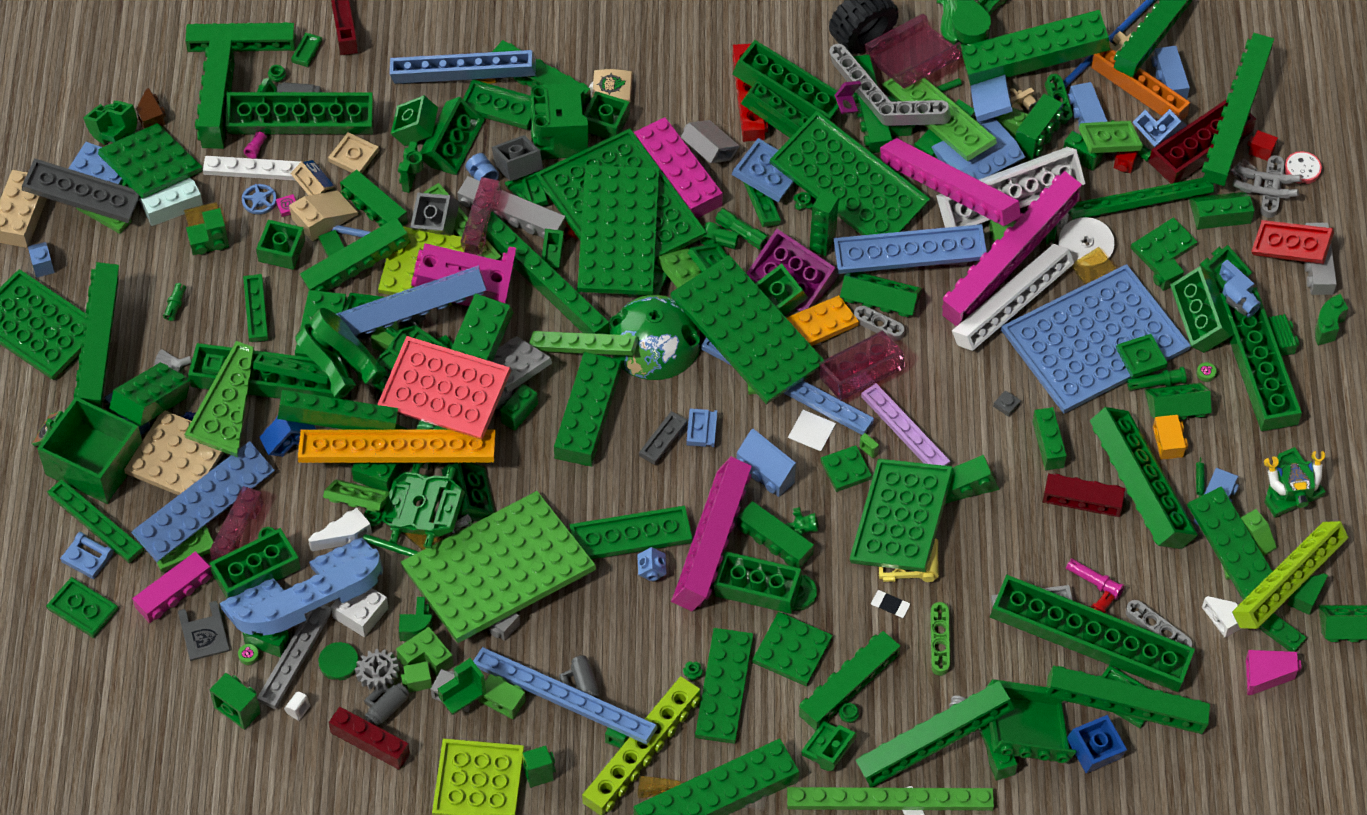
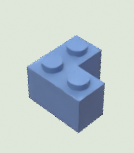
M1171 109L1159 120L1147 110H1144L1132 122L1154 147L1187 126Z

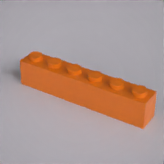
M1110 48L1109 51L1094 54L1092 69L1159 115L1163 116L1169 109L1182 120L1188 115L1190 102L1141 68L1133 78L1114 69L1116 51Z

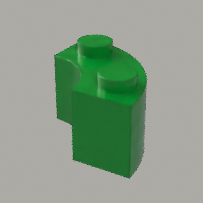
M1341 294L1330 298L1320 310L1315 326V340L1318 346L1335 341L1339 331L1338 324L1345 321L1348 307Z

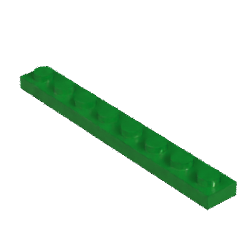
M1204 177L1141 189L1077 202L1069 211V214L1074 220L1081 217L1099 216L1125 209H1135L1141 206L1170 202L1181 198L1186 199L1191 196L1214 192V185L1211 182L1204 181Z

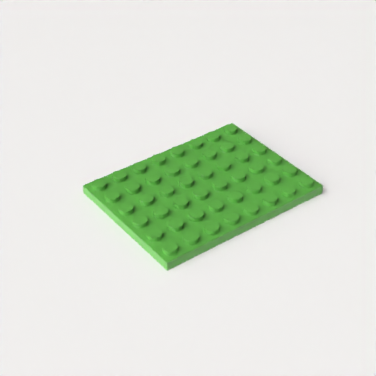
M538 491L432 545L431 549L426 548L401 561L402 568L457 643L596 570L594 562Z

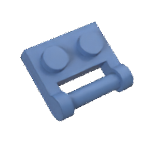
M79 532L60 559L62 563L94 580L111 558L114 550L87 538L86 534ZM84 544L102 554L101 557L98 558L81 549V545Z

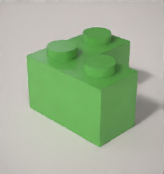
M430 627L396 648L397 659L402 666L427 661L429 668L436 676H438L441 669L447 671L454 666L452 654Z

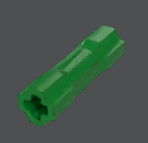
M722 208L715 217L717 224L725 229L739 233V236L759 250H762L769 240L767 234L751 227L725 208Z

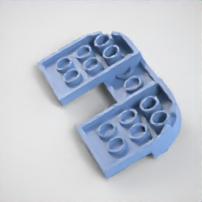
M362 537L355 539L351 543L335 548L333 551L310 561L311 569L317 574L302 583H297L285 591L274 578L266 580L258 586L245 590L243 593L227 598L220 603L221 609L236 628L243 633L253 635L254 631L256 633H263V635L279 633L306 621L304 614L337 598L341 603H344L375 586L378 582L377 577L383 573L379 552L376 548L372 549Z

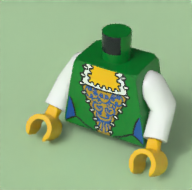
M1313 451L1311 456L1315 464L1312 461L1278 465V458L1272 456L1273 464L1271 465L1269 458H1266L1264 465L1269 468L1270 486L1279 495H1282L1285 501L1296 500L1298 508L1308 506V498L1313 496L1322 479L1323 465L1321 461L1325 458L1324 451H1321L1320 459L1316 458V451Z

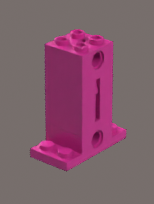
M424 243L423 250L419 249L411 286L416 287L479 265L486 284V291H484L482 296L505 303L516 248L509 246L507 253L503 252L502 260L500 261ZM473 295L465 297V301L456 304L470 306Z

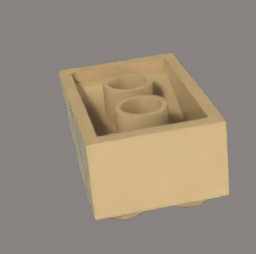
M338 190L304 196L289 205L292 220L297 226L304 227V233L311 241L316 240L318 236L328 233L335 226L341 225L358 215V212Z

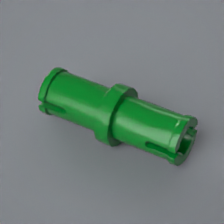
M181 283L175 284L172 295L168 297V305L163 314L164 319H167V316H169L168 321H174L177 310L183 303L181 300L187 287L183 285L180 288Z

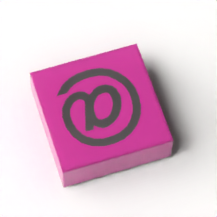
M294 194L276 199L282 217L291 215L289 205L296 201Z

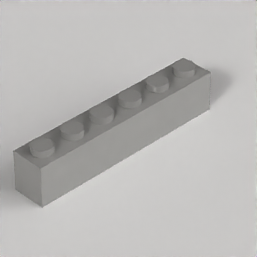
M467 176L457 192L458 201L462 206L473 208L478 212L488 207L502 221L509 223L512 227H519L529 234H536L543 239L545 228L564 231L567 226L564 215Z

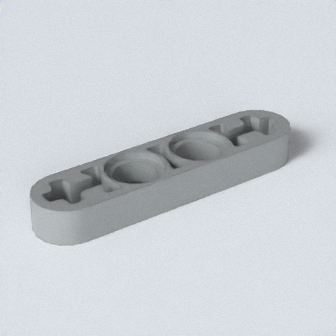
M1277 155L1271 156L1267 162L1266 172L1283 175V158ZM1274 163H1277V169H1276V170H1273V168H1274ZM1264 180V187L1272 188L1273 182ZM1263 194L1261 214L1267 218L1274 217L1278 210L1280 198ZM1268 203H1272L1271 210H1268Z
M1132 600L1127 604V617L1141 628L1163 636L1161 634L1163 630H1169L1172 633L1169 639L1174 640L1177 637L1176 642L1192 647V641L1188 636L1142 602ZM1132 609H1139L1138 611L1132 612ZM1152 618L1156 621V624L1150 626L1145 620Z

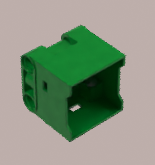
M584 83L538 84L531 88V138L533 144L540 150L541 160L568 158L588 148V120L584 116Z

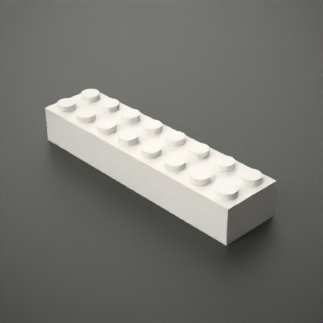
M1069 147L979 179V181L1018 200L1020 208L1030 205L1034 200L1037 201L1043 189L1049 188L1052 185L1053 179L1064 171L1082 185L1085 184L1077 150ZM943 194L936 195L945 228L977 225L990 220Z

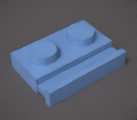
M703 409L689 410L687 445L715 446L717 410H714V412Z

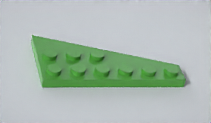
M238 341L235 342L186 430L185 438L238 457L254 347Z

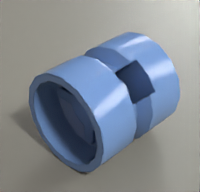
M484 153L472 156L465 165L467 171L474 179L488 185L495 183L499 177V172Z

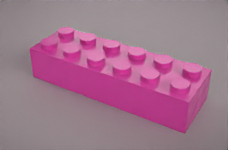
M665 117L634 132L635 136L696 218L722 206L723 193Z

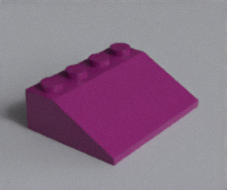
M777 228L746 273L752 280L758 282L782 263L808 297L795 308L800 312L814 306L831 288L839 276L836 267Z

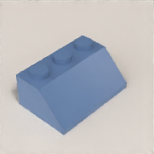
M750 430L737 451L736 459L751 465L749 473L752 474V478L757 482H761L770 493L780 497L795 483L796 462L756 430Z

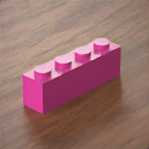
M195 551L133 597L135 608L149 623L159 619L165 611L175 607L181 599L191 595L197 587L210 580L212 577L210 566Z

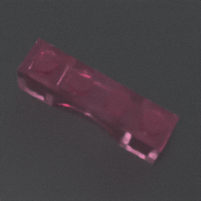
M481 177L460 242L463 251L466 253L480 256L486 242L489 217L493 208L497 207L502 192L498 180Z
M245 486L242 487L210 548L212 561L239 548L246 525L251 519H256L263 506L260 491Z

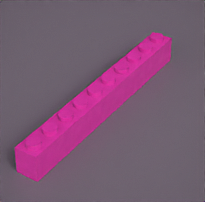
M898 138L880 147L881 160L889 167L1002 226H1006L1021 217L1018 200Z

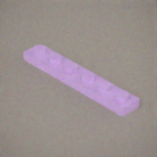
M877 383L861 393L863 400L923 463L950 465V460Z

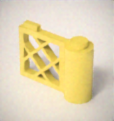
M935 538L926 572H906L903 569H895L892 572L884 573V567H879V579H883V582H895V579L920 578L925 582H933L939 576L938 540Z

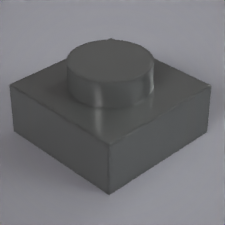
M1005 390L994 402L993 407L1009 417L1020 405L1021 400Z

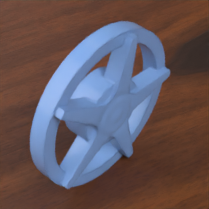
M264 184L252 185L242 195L243 207L252 214L267 213L276 204V193L270 186ZM255 189V193L253 195H247L250 191ZM259 189H266L268 191L263 193L259 192ZM272 194L273 202L270 204L266 197ZM245 200H252V208L246 205ZM267 206L265 209L255 210L256 207Z

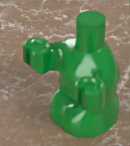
M800 507L793 508L794 521L792 523H785L801 536L807 532L819 531L816 513L803 516Z

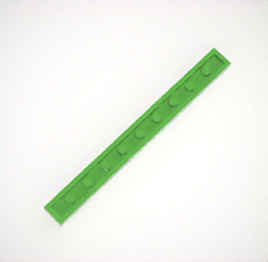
M787 787V809L993 811L994 808L993 788Z

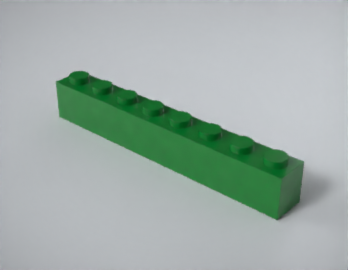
M1160 0L1159 4L1156 3L1152 12H1148L1144 22H1140L1136 32H1132L1129 41L1124 42L1121 51L1118 50L1114 56V69L1133 78L1193 0Z
M1053 666L1048 674L1045 695L1047 697L1203 734L1208 726L1210 704L1201 700H1193L1181 695H1172L1161 690L1144 688L1140 685L1135 686L1123 681L1107 679L1103 676H1094L1083 671L1066 669L1062 666Z
M1000 681L987 686L986 689L970 695L964 701L952 705L942 713L934 715L931 719L917 724L911 730L899 734L889 742L881 744L869 753H864L856 759V762L871 788L1014 710V706Z

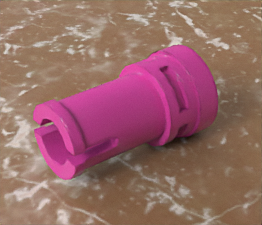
M256 132L251 143H248L243 150L244 154L251 159H255L258 156L260 147L267 138L266 135L262 132Z

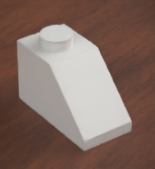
M1209 596L1204 599L1203 610L1225 638L1242 629L1232 614V611L1238 606L1236 602Z

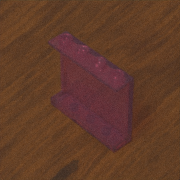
M921 14L865 44L866 55H870L871 62L902 88H906L962 58L961 43L958 42L952 45L928 26V19L925 14Z

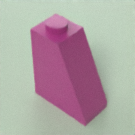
M1248 650L1246 656L1247 695H1253L1294 680L1297 672L1301 670V660L1297 659V652Z

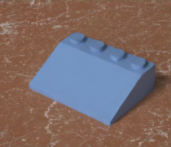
M995 117L978 123L996 138L997 144L968 162L944 141L931 147L940 161L977 180L1009 169L1025 158L1017 142Z

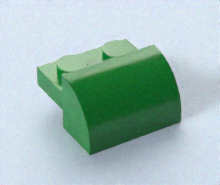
M823 721L802 749V756L818 763L821 769L832 771L857 738L856 732L841 725L835 727Z

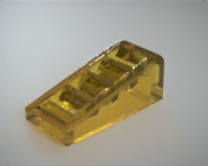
M640 776L638 798L654 797L680 785L681 782Z

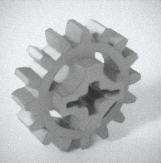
M376 649L373 654L371 651H368L367 657L362 655V661L356 662L358 666L355 668L357 680L361 682L363 687L367 685L369 690L376 687L378 691L380 686L386 689L387 683H394L392 678H398L397 672L400 669L397 658H394L392 652L387 654L385 649L381 653Z

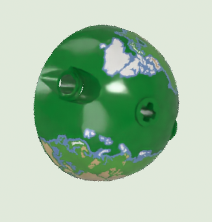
M647 295L636 298L626 304L617 315L612 316L610 319V335L637 336L639 340L633 356L612 355L613 358L621 360V368L632 376L646 380L669 379L687 370L699 354L701 348L699 328L670 297Z

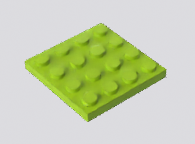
M403 227L411 243L386 258L378 292L393 295L414 287L411 286L416 259L419 249L423 250L424 243L466 252L468 238L417 231L409 227Z
M443 739L432 815H516L524 745Z

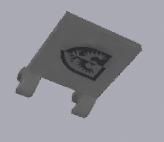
M217 601L209 603L212 613L211 617L189 622L186 610L178 611L190 661L229 651Z

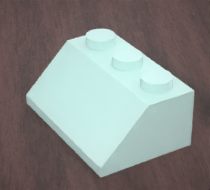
M191 178L178 182L144 199L139 198L151 226L203 208L201 194L195 181Z

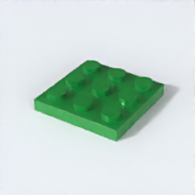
M778 612L753 657L752 663L807 687L833 635Z

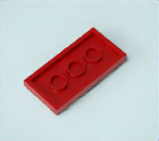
M1262 220L1251 252L1255 256L1324 264L1334 230L1333 228Z

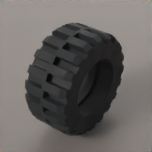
M844 0L832 14V18L829 21V32L851 54L864 53L866 50L869 51L872 47L880 44L892 32L899 17L898 8L892 0Z

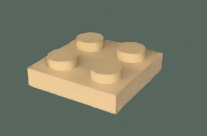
M347 132L328 157V161L351 173L357 169L362 174L379 152V147Z

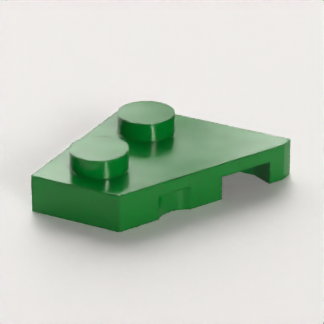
M537 172L520 177L518 180L505 182L506 188L515 196L540 206L548 204L545 191L535 178V173Z

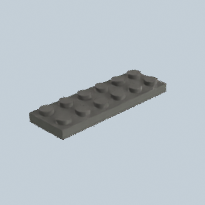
M35 158L22 184V191L125 223H129L140 198L132 188Z

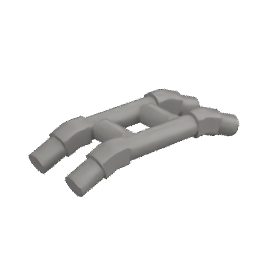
M1237 165L1235 168V172L1254 179L1253 185L1236 179L1233 181L1232 186L1239 188L1243 192L1265 194L1279 198L1299 196V189L1289 190L1279 189L1280 182L1284 184L1301 182V174L1279 175L1255 171ZM1262 179L1273 181L1272 188L1261 187Z

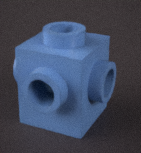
M652 547L639 553L638 575L649 581H656L658 578L666 575L665 553Z

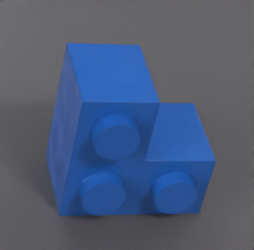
M276 417L259 438L268 455L283 457L294 444L299 445L301 430L317 429L312 424L280 420Z

